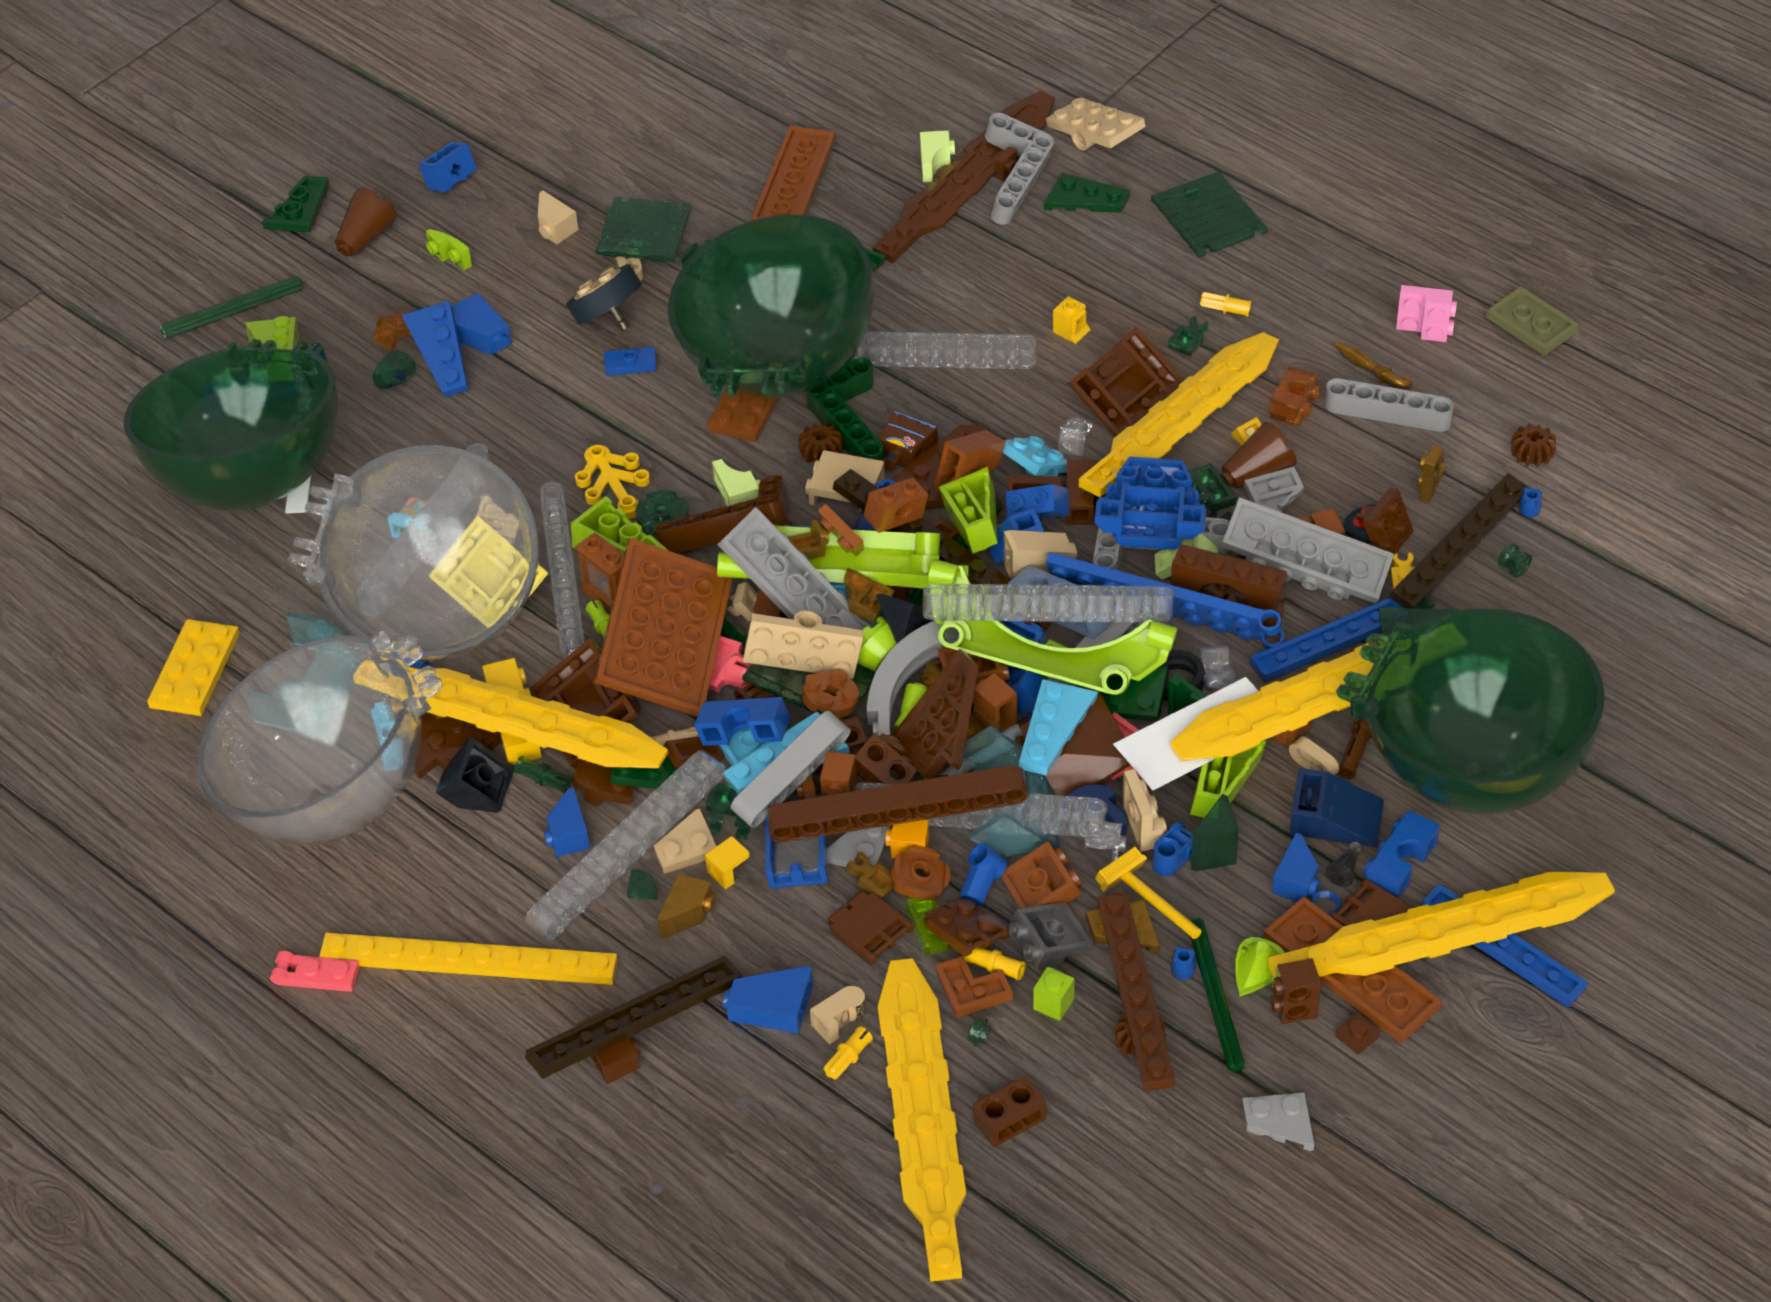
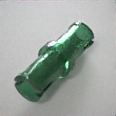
M520 756L518 761L521 763L516 761L514 765L515 773L535 780V783L539 786L547 785L564 794L568 790L565 786L571 787V776L551 769V766L546 763L541 765L524 756Z

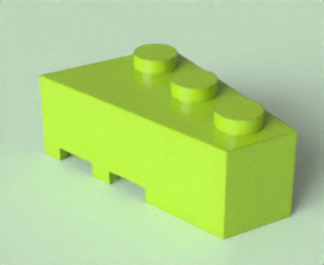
M280 316L272 320L245 322L250 349L256 354L258 362L262 363L263 369L271 382L297 379L301 343L296 317Z
M988 467L939 487L948 516L973 554L986 550L988 547L998 543L995 490Z
M1261 741L1260 745L1237 755L1218 757L1200 766L1190 815L1219 821L1260 763L1266 741Z

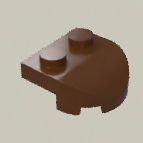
M582 759L577 764L572 782L574 789H579L586 796V802L595 806H599L601 800L630 805L633 799V786L610 784V767L601 766Z

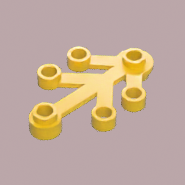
M603 445L589 447L584 453L585 461L587 462L585 468L575 474L576 485L580 488L589 487L595 470L600 469L601 474L594 486L585 491L586 502L590 505H595L602 499L601 495L607 484H609L619 501L617 506L626 513V518L633 519L637 517L640 512L637 499L627 494L619 480L634 483L638 487H645L650 483L649 472L645 469H639L633 473L611 468L610 464L621 465L628 470H635L640 466L639 456L636 453H627L625 456L612 454Z

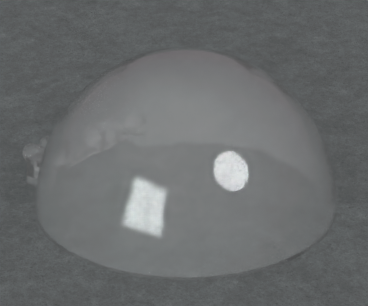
M419 445L402 448L377 457L363 465L350 477L335 473L331 490L312 486L310 490L311 495L328 500L327 505L307 502L305 505L307 512L323 516L315 541L296 537L293 543L300 549L312 552L310 556L291 553L288 560L291 563L307 567L303 573L306 583L320 587L327 605L339 622L364 644L383 654L406 661L438 662L468 655L492 642L514 622L522 611L531 593L538 569V532L533 513L522 491L503 470L492 462L463 449L440 445Z
M382 631L371 639L359 636H336L318 639L299 645L274 657L248 675L224 699L204 731L197 756V771L201 787L207 797L223 814L243 828L272 840L294 844L334 841L356 833L381 817L398 799L410 780L420 750L422 737L421 715L431 710L426 699L436 694L437 691L439 692L441 687H443L441 678L436 676L435 668H432L430 665L418 669L412 674L409 672L407 667L420 660L423 655V649L417 645L416 637L407 634L391 642L387 634Z

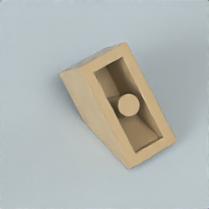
M542 190L539 193L538 205L539 232L545 239L559 244L578 231L576 211Z

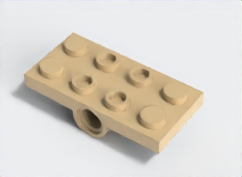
M1085 98L1074 99L1071 104L1056 110L1054 114L1046 118L1047 127L1071 135L1075 146L1082 151L1094 144L1112 148L1146 127L1142 117L1092 102Z
M807 610L797 612L794 620L752 613L743 662L811 673L831 672L834 669H841L847 673L848 678L853 679L863 640V630L822 624L818 614Z

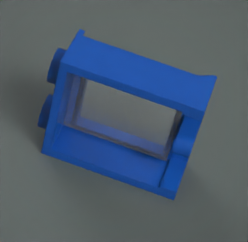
M766 815V875L770 888L828 883L827 836L790 842H775L769 837L768 815Z

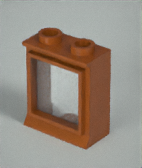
M593 533L575 546V549L579 552L578 557L583 582L581 590L594 601L600 600L603 607L611 613L624 554L597 533Z

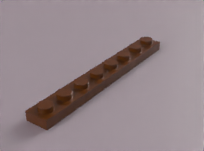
M1127 892L1099 896L1098 908L1144 1091L1175 1087V1077Z

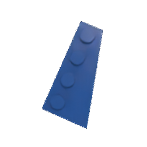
M448 300L402 315L444 396L448 397L470 390L453 307Z

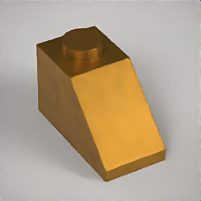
M678 874L657 918L659 936L661 938L670 937L704 922L707 913L713 911L716 903V895H713L711 882Z

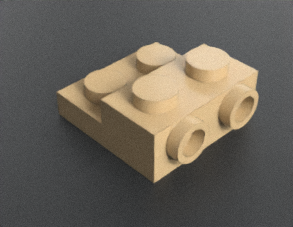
M1136 770L1124 771L1123 810L1126 813L1140 852L1154 849L1156 840L1160 839L1167 832L1165 820L1163 817L1158 816L1156 798L1154 795L1149 794L1145 781L1143 779L1139 780Z

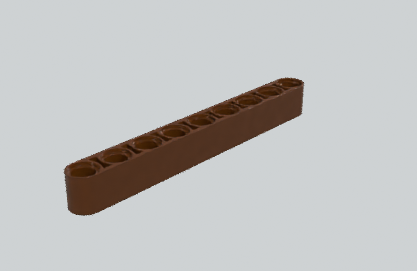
M1005 766L778 803L769 807L767 811L769 837L771 840L779 843L1017 805L1028 798L1025 773L1019 766Z

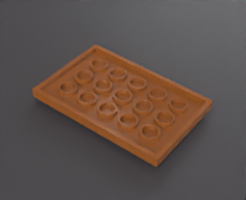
M630 538L624 554L594 683L698 717L703 702H706L733 578L717 577V567Z

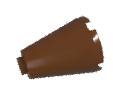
M358 188L353 194L335 240L336 248L342 255L355 256L395 222L397 217L395 208L387 199L383 198L381 201L375 197L377 192L367 188Z
M1271 422L1261 424L1222 466L1223 473L1220 476L1228 487L1232 486L1237 489L1243 487L1244 481L1247 479L1290 468L1297 464L1293 449L1287 450L1285 443L1288 440L1280 429Z

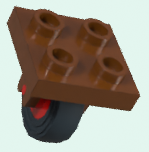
M1389 488L1377 504L1366 505L1352 511L1343 522L1347 537L1366 544L1371 543L1372 546L1393 554L1398 552L1413 533L1412 524L1398 488Z

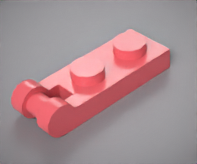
M279 951L275 960L277 967L272 970L270 980L274 984L283 986L353 992L360 967L356 960L294 955L289 951ZM288 969H296L295 972H288Z

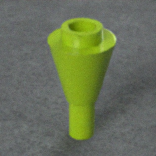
M917 682L906 685L900 710L901 713L894 724L895 729L898 728L928 688Z

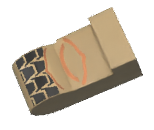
M847 986L810 1009L811 1026L830 1045L839 1039L840 1028L848 1024V1022L860 1020L865 1015V993L856 986Z

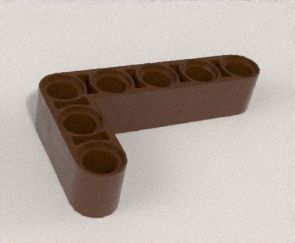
M774 475L760 481L757 499L660 523L654 527L657 541L668 551L674 553H681L719 543L755 507L772 524L783 526L788 521L790 503L783 478L780 475Z

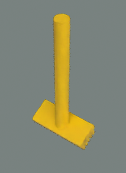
M1136 847L1097 873L1095 879L1100 884L1103 892L1122 880L1190 937L1196 939L1200 936V928L1132 874L1142 867L1147 859Z

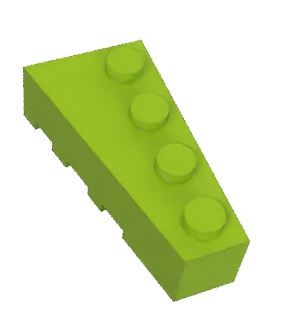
M607 496L571 522L572 547L574 549L576 545L590 535L597 533L623 554H625L630 538L667 550L654 537L643 533L642 527L638 523H632L628 520L626 513L622 509H616L612 506V501Z

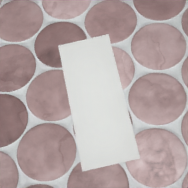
M1244 677L1129 735L1113 745L1148 786L1155 790L1215 759L1181 761L1170 747V742L1203 711L1227 701L1234 702L1258 692V690Z

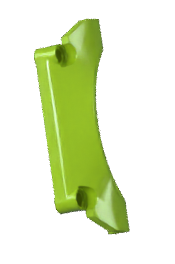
M773 524L787 537L811 532L809 527L777 526ZM853 530L863 540L864 550L858 556H855L851 551L846 553L837 543L838 538L831 532L828 534L829 543L826 544L825 556L808 560L818 572L826 576L828 582L844 583L845 573L850 568L886 586L928 589L929 583L927 581L934 559L939 560L941 533L885 531L878 533L877 531ZM719 552L717 577L750 579L726 553ZM959 565L965 569L968 576V565Z
M934 559L928 575L927 582L929 586L926 594L936 623L943 625L938 632L939 641L943 646L955 650L961 649L972 655L1109 694L1119 695L1124 693L1131 679L1141 681L1166 663L1177 632V627L1148 619L1129 634L1101 645L1086 648L1048 646L1015 633L994 617L975 593L962 566ZM954 627L959 631V639L951 644L946 640V632ZM1113 674H1119L1123 679V685L1118 690H1113L1108 685V679Z

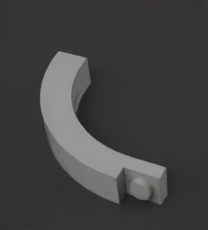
M936 621L916 629L903 638L887 654L874 675L867 701L868 725H873V733L884 737L889 742L891 712L900 689L918 669L928 662L939 658L938 649L946 648L938 638V632L943 625L937 624ZM954 627L950 628L946 632V640L951 644L957 642L959 631Z

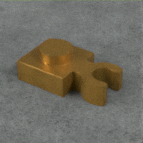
M861 852L857 854L854 860L859 865H856L851 860L848 861L845 867L846 871L852 876L860 877L857 885L866 893L874 892L883 900L895 890V883L891 873L879 862L874 866L870 865L868 857Z

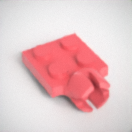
M720 636L709 690L719 693L725 685L743 689L752 683L746 681L747 679L754 680L756 678L758 666L743 662V654L741 653L744 648L741 642Z

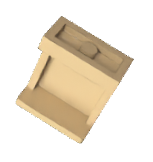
M823 450L820 460H816L814 463L812 479H808L806 482L805 493L809 494V505H815L818 497L850 502L833 490L834 481L852 469L876 486L879 481L885 479L884 461Z

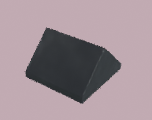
M881 593L876 595L897 644L911 632L935 621L931 606L906 598Z

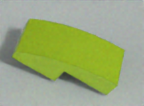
M432 229L426 231L428 241L426 242V247L431 255H435L442 262L450 259L453 264L457 263L463 270L472 267L470 251L464 243L440 231Z

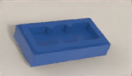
M655 347L604 352L606 376L657 371Z

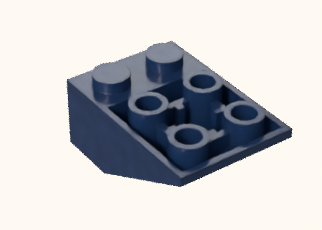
M1299 768L1289 835L1298 833L1303 837L1377 847L1384 799L1329 772Z

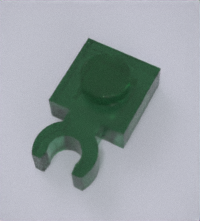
M1191 317L1188 327L1181 325L1168 339V347L1191 356L1203 342V335L1208 332V321H1205L1202 325H1197V317Z

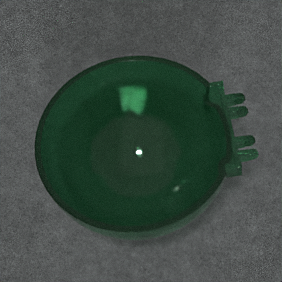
M778 215L747 222L710 241L683 267L674 282L669 296V323L680 347L692 363L698 367L703 384H711L713 396H720L723 386L726 387L729 396H735L739 392L755 397L779 398L804 393L822 385L835 376L851 360L861 345L870 324L874 304V280L871 263L863 244L853 233L843 226L824 218L808 215Z
M253 339L247 347H237L236 342H231L224 350L194 358L166 371L147 384L133 398L125 412L124 430L134 453L149 474L162 486L180 498L199 506L216 510H250L269 505L286 497L299 488L315 472L325 457L334 435L338 412V392L334 372L327 362L324 347L320 343H313L308 348L306 342H299L292 350L277 349V344L274 340H267L262 345L260 340Z
M1500 609L1457 610L1427 618L1412 626L1396 622L1390 637L1374 632L1370 633L1366 640L1369 645H1363L1359 652L1361 658L1374 663L1367 676L1351 671L1347 672L1343 679L1345 685L1340 684L1336 690L1338 697L1350 702V714L1352 717L1368 721L1372 738L1382 758L1405 785L1439 806L1473 814H1496L1518 810L1544 799L1559 789L1580 768L1590 752L1600 728L1604 708V687L1600 672L1592 657L1582 645L1569 634L1546 621L1523 613Z

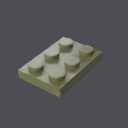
M1521 286L1488 309L1486 313L1487 319L1543 356L1554 350L1579 330V323Z

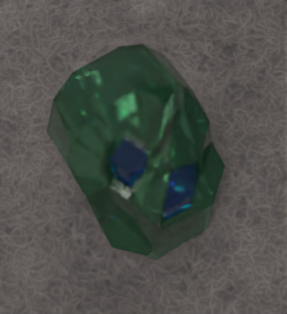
M397 349L388 353L378 363L373 373L374 385L379 389H390L393 386L404 383L415 373V361L409 354Z

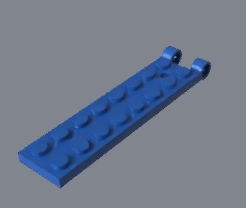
M1049 552L1046 563L1050 574L1064 578L1068 582L1085 587L1099 595H1104L1113 604H1117L1123 599L1144 611L1152 610L1158 612L1164 618L1172 619L1176 617L1183 619L1186 623L1193 626H1199V624L1209 626L1218 633H1225L1227 631L1236 634L1244 640L1263 641L1266 650L1285 642L1284 633L1281 630V617L1274 610L1257 609ZM1267 618H1275L1278 621L1275 626L1266 627L1262 625ZM1277 634L1281 637V640L1276 644L1266 642L1268 636Z

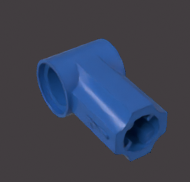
M980 843L971 850L968 862L972 867L959 898L970 900L980 907L984 904L993 880L1000 878L1007 867V861L986 843Z

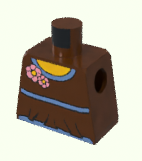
M893 411L879 439L884 448V457L881 460L884 461V468L892 471L897 465L906 467L938 442L937 427Z

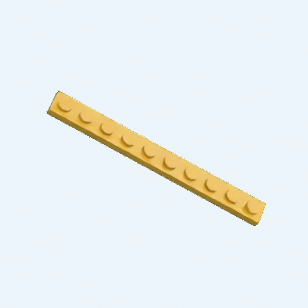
M325 933L319 957L356 960L360 967L613 985L618 957L615 953Z

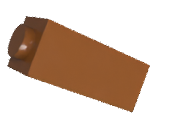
M988 430L945 441L933 489L940 492V486L985 467H988L990 473L1000 465L1006 441Z

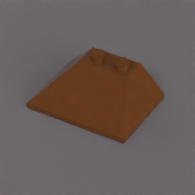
M1135 327L1109 352L1088 369L1085 368L1067 384L1116 437L1128 426H1133L1149 413V409L1157 402L1163 401L1177 390L1179 384L1184 379L1145 335Z
M592 638L585 641L529 688L532 697L545 701L553 700L570 705V708L599 717L607 716L627 723L637 717L641 710V705L635 696L594 683L602 649ZM563 752L571 767L575 768L581 759L577 755Z
M1081 685L1076 687L1097 691V700L1093 706H1090L1087 715L1076 727L1074 735L1070 741L1066 742L1062 753L1048 774L1045 775L1061 803L1062 798L1085 785H1099L1131 766L1113 745L1125 737L1100 691ZM1033 712L1019 720V728L1025 739Z

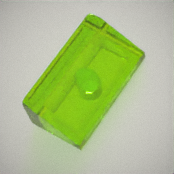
M906 899L907 913L915 928L914 930L925 956L953 949L926 929V923L923 918L927 916L924 913L937 908L935 900Z

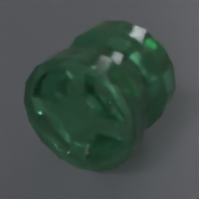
M1512 543L1502 551L1497 564L1502 569H1509L1510 574L1518 578L1529 568L1532 562V555L1528 552H1521L1519 546Z

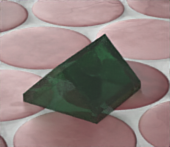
M1224 794L1220 796L1193 833L1191 869L1196 872L1236 864L1239 827L1228 796Z

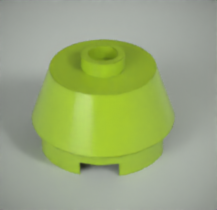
M883 616L877 618L876 622L879 624L875 627L867 626L863 629V640L857 664L875 672L887 654L897 645L887 620Z

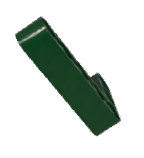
M856 358L809 380L806 383L807 407L821 424L826 423L828 427L835 425L836 430L842 436L843 449L852 456L881 461L884 457L882 442L845 402L869 391L873 387L872 362L867 358Z

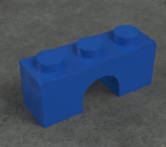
M782 697L703 702L694 725L703 746L729 744L736 732L746 728H750L755 743L778 742L783 740L790 716Z
M1408 810L1402 820L1397 819L1394 823L1390 838L1388 840L1383 839L1378 848L1376 858L1369 859L1363 872L1366 875V879L1395 897L1400 898L1410 884L1413 867L1412 864L1403 861L1401 858L1411 857L1424 863L1438 842L1440 825Z

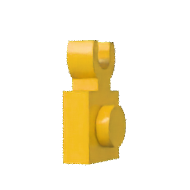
M1397 553L1394 554L1390 570L1392 590L1415 568L1412 567V553H1408L1406 561L1399 560Z

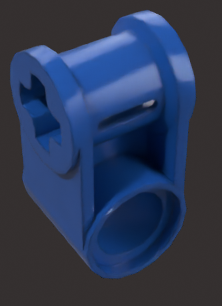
M1180 821L1176 822L1168 832L1154 843L1153 870L1161 876L1173 875L1189 859L1196 856L1203 846L1204 837L1200 834L1194 835L1185 828V824Z

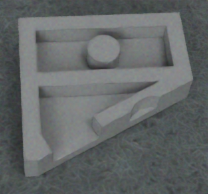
M1294 466L1244 481V488L1251 502L1279 512L1284 511L1304 491V486Z
M893 825L846 832L827 848V863L846 867L848 861L851 860L856 865H859L854 861L859 852L868 857L870 865L874 866L878 862L880 863L886 848L887 829H892Z
M1305 1093L1242 1098V1109L1247 1132L1260 1136L1267 1135L1273 1140L1285 1143L1287 1139L1304 1145V1150L1314 1151V1139Z

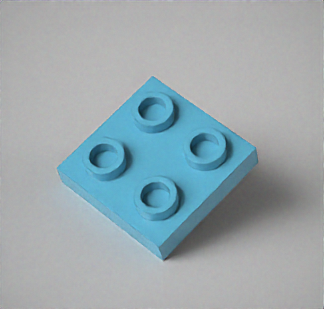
M1030 436L1029 438L1016 437L1005 440L1003 453L1024 467L1027 475L1058 476L1059 473H1067V460L1063 458V454L1047 447L1041 438Z

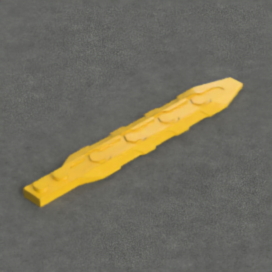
M1262 332L1224 347L1208 361L1205 367L1194 376H1189L1179 384V388L1166 399L1157 402L1151 407L1149 413L1133 426H1128L1113 439L1111 452L1079 478V487L1098 497H1102L1106 493L1108 485L1115 483L1118 471L1129 456L1161 459L1172 449L1175 443L1187 433H1192L1202 424L1206 417L1217 408H1222L1232 399V396L1247 383L1253 382L1267 370L1279 339Z
M1449 620L1405 639H1376L1355 648L1353 652L1329 662L1323 661L1311 666L1306 672L1282 682L1275 681L1260 688V691L1234 702L1227 701L1203 711L1170 742V747L1181 761L1237 755L1260 745L1261 741L1282 732L1296 730L1307 725L1308 721L1334 710H1343L1355 705L1356 701L1381 690L1388 691L1409 682L1419 665L1464 647L1467 638L1455 623Z
M368 655L355 673L357 682L406 696L421 711L441 717L449 716L475 724L477 728L493 733L498 731L524 739L527 743L542 748L550 747L577 755L579 759L601 766L659 768L668 754V749L630 723L607 716H595L572 709L570 705L553 700L545 701L522 694L520 690L503 685L495 686L472 679L470 675L450 669H415Z
M1547 872L1520 879L1519 883L1489 891L1479 890L1464 894L1462 898L1432 906L1426 904L1411 908L1406 913L1376 921L1370 919L1347 925L1338 930L1324 943L1268 957L1267 965L1273 978L1276 977L1278 964L1313 958L1319 977L1333 973L1367 976L1393 969L1394 965L1424 957L1434 958L1449 954L1451 950L1480 942L1490 943L1505 939L1507 935L1536 927L1546 928L1572 921L1612 895L1615 889L1606 873Z
M913 958L890 961L879 999L878 1015L881 1036L884 1037L888 1063L886 1067L888 1087L891 1088L895 1115L893 1119L895 1140L898 1141L902 1167L900 1179L903 1202L923 1226L930 1282L962 1278V1267L955 1219L966 1197L963 1166L959 1164L955 1137L957 1126L955 1113L951 1110L947 1083L949 1081L947 1060L943 1056L940 1030L942 1025L938 999Z

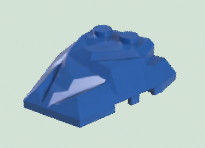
M1129 456L1118 471L1115 483L1108 485L1105 497H1099L1097 500L1094 523L1104 532L1112 533L1120 546L1176 550L1179 548L1182 538L1193 539L1205 531L1206 508L1204 504L1200 505L1199 493L1197 489L1193 490L1192 478L1183 460Z

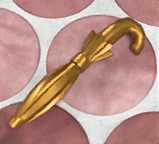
M1338 341L1335 343L1334 347L1355 366L1368 369V371L1376 375L1381 384L1389 383L1400 389H1408L1412 386V381L1409 377L1404 376L1403 379L1397 377L1391 371V367L1379 366L1377 363L1372 362L1363 351L1346 344H1341Z

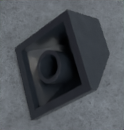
M469 737L443 770L436 794L457 808L497 813L501 810L515 766L474 738Z

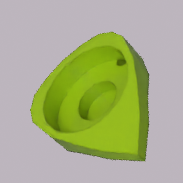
M1259 937L1247 938L1239 945L1235 959V978L1239 997L1253 993L1272 983L1273 976L1267 965L1268 957L1285 953L1281 947L1270 940Z

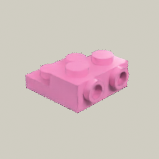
M1401 285L1396 329L1422 332L1421 339L1446 342L1447 335L1452 336L1454 320H1449L1450 317H1455L1457 302L1452 301L1453 291Z

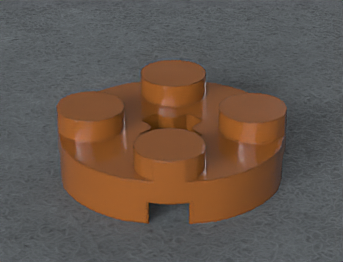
M841 669L807 675L802 693L804 704L812 712L815 713L817 710L821 712L830 711L837 718L850 715L854 711L859 697L857 685Z
M919 845L908 847L907 851L900 852L896 856L892 864L891 876L895 883L894 889L898 894L906 895L915 900L935 902L944 893L950 882V868L947 862L944 865L939 859L940 854L935 850ZM917 870H923V875L927 877L917 875Z

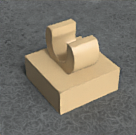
M747 582L738 584L736 593L730 597L733 606L728 607L727 610L734 617L742 615L747 621H751L758 594Z

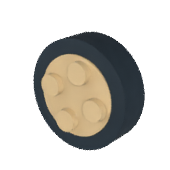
M630 264L615 270L613 267H609L600 273V277L593 282L590 279L580 285L577 294L566 303V306L578 324L586 323L609 311L615 322L618 323L617 325L621 331H623L630 325L624 319V315L617 305L638 290L642 283Z

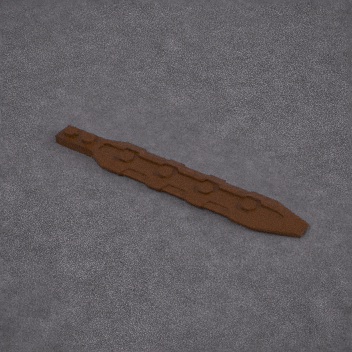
M1039 91L1005 108L1001 113L1038 130H1042L1054 104L1055 97ZM986 130L976 139L971 140L955 160L948 166H944L927 187L921 192L916 193L903 206L901 220L873 246V251L887 255L886 261L893 264L921 236L943 227L972 195H976L985 186V182L995 173V159L1004 151L987 142L985 139Z

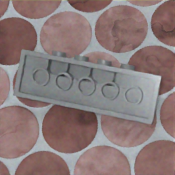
M1240 497L1221 545L1222 548L1246 556V561L1287 571L1286 581L1294 579L1302 582V587L1307 590L1314 591L1318 588L1327 591V595L1334 600L1348 599L1350 595L1375 604L1380 597L1394 554Z
M756 507L717 544L789 619L794 620L797 612L807 610L818 614L822 624L863 630L867 626L871 627L866 621L849 612L846 597L836 591L828 582L826 576L818 572L809 563L808 558L789 542L788 537L780 532Z

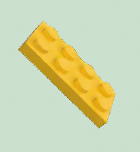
M187 619L148 698L149 708L202 716L240 635L238 627Z

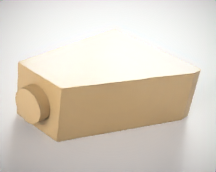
M1004 531V568L1011 580L1028 565L1050 574L1046 563L1049 552L1074 559L1077 558L1076 546L1073 542H1069L1066 533Z

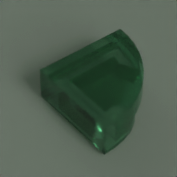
M632 868L627 889L628 898L657 900L656 885L651 876L644 871Z

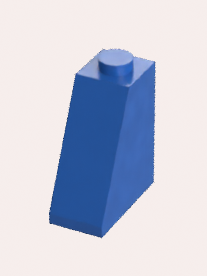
M478 293L452 305L460 343L490 355L512 344L509 325Z
M805 966L734 979L731 990H726L723 999V1008H727L728 1021L799 1034L814 985L812 967Z

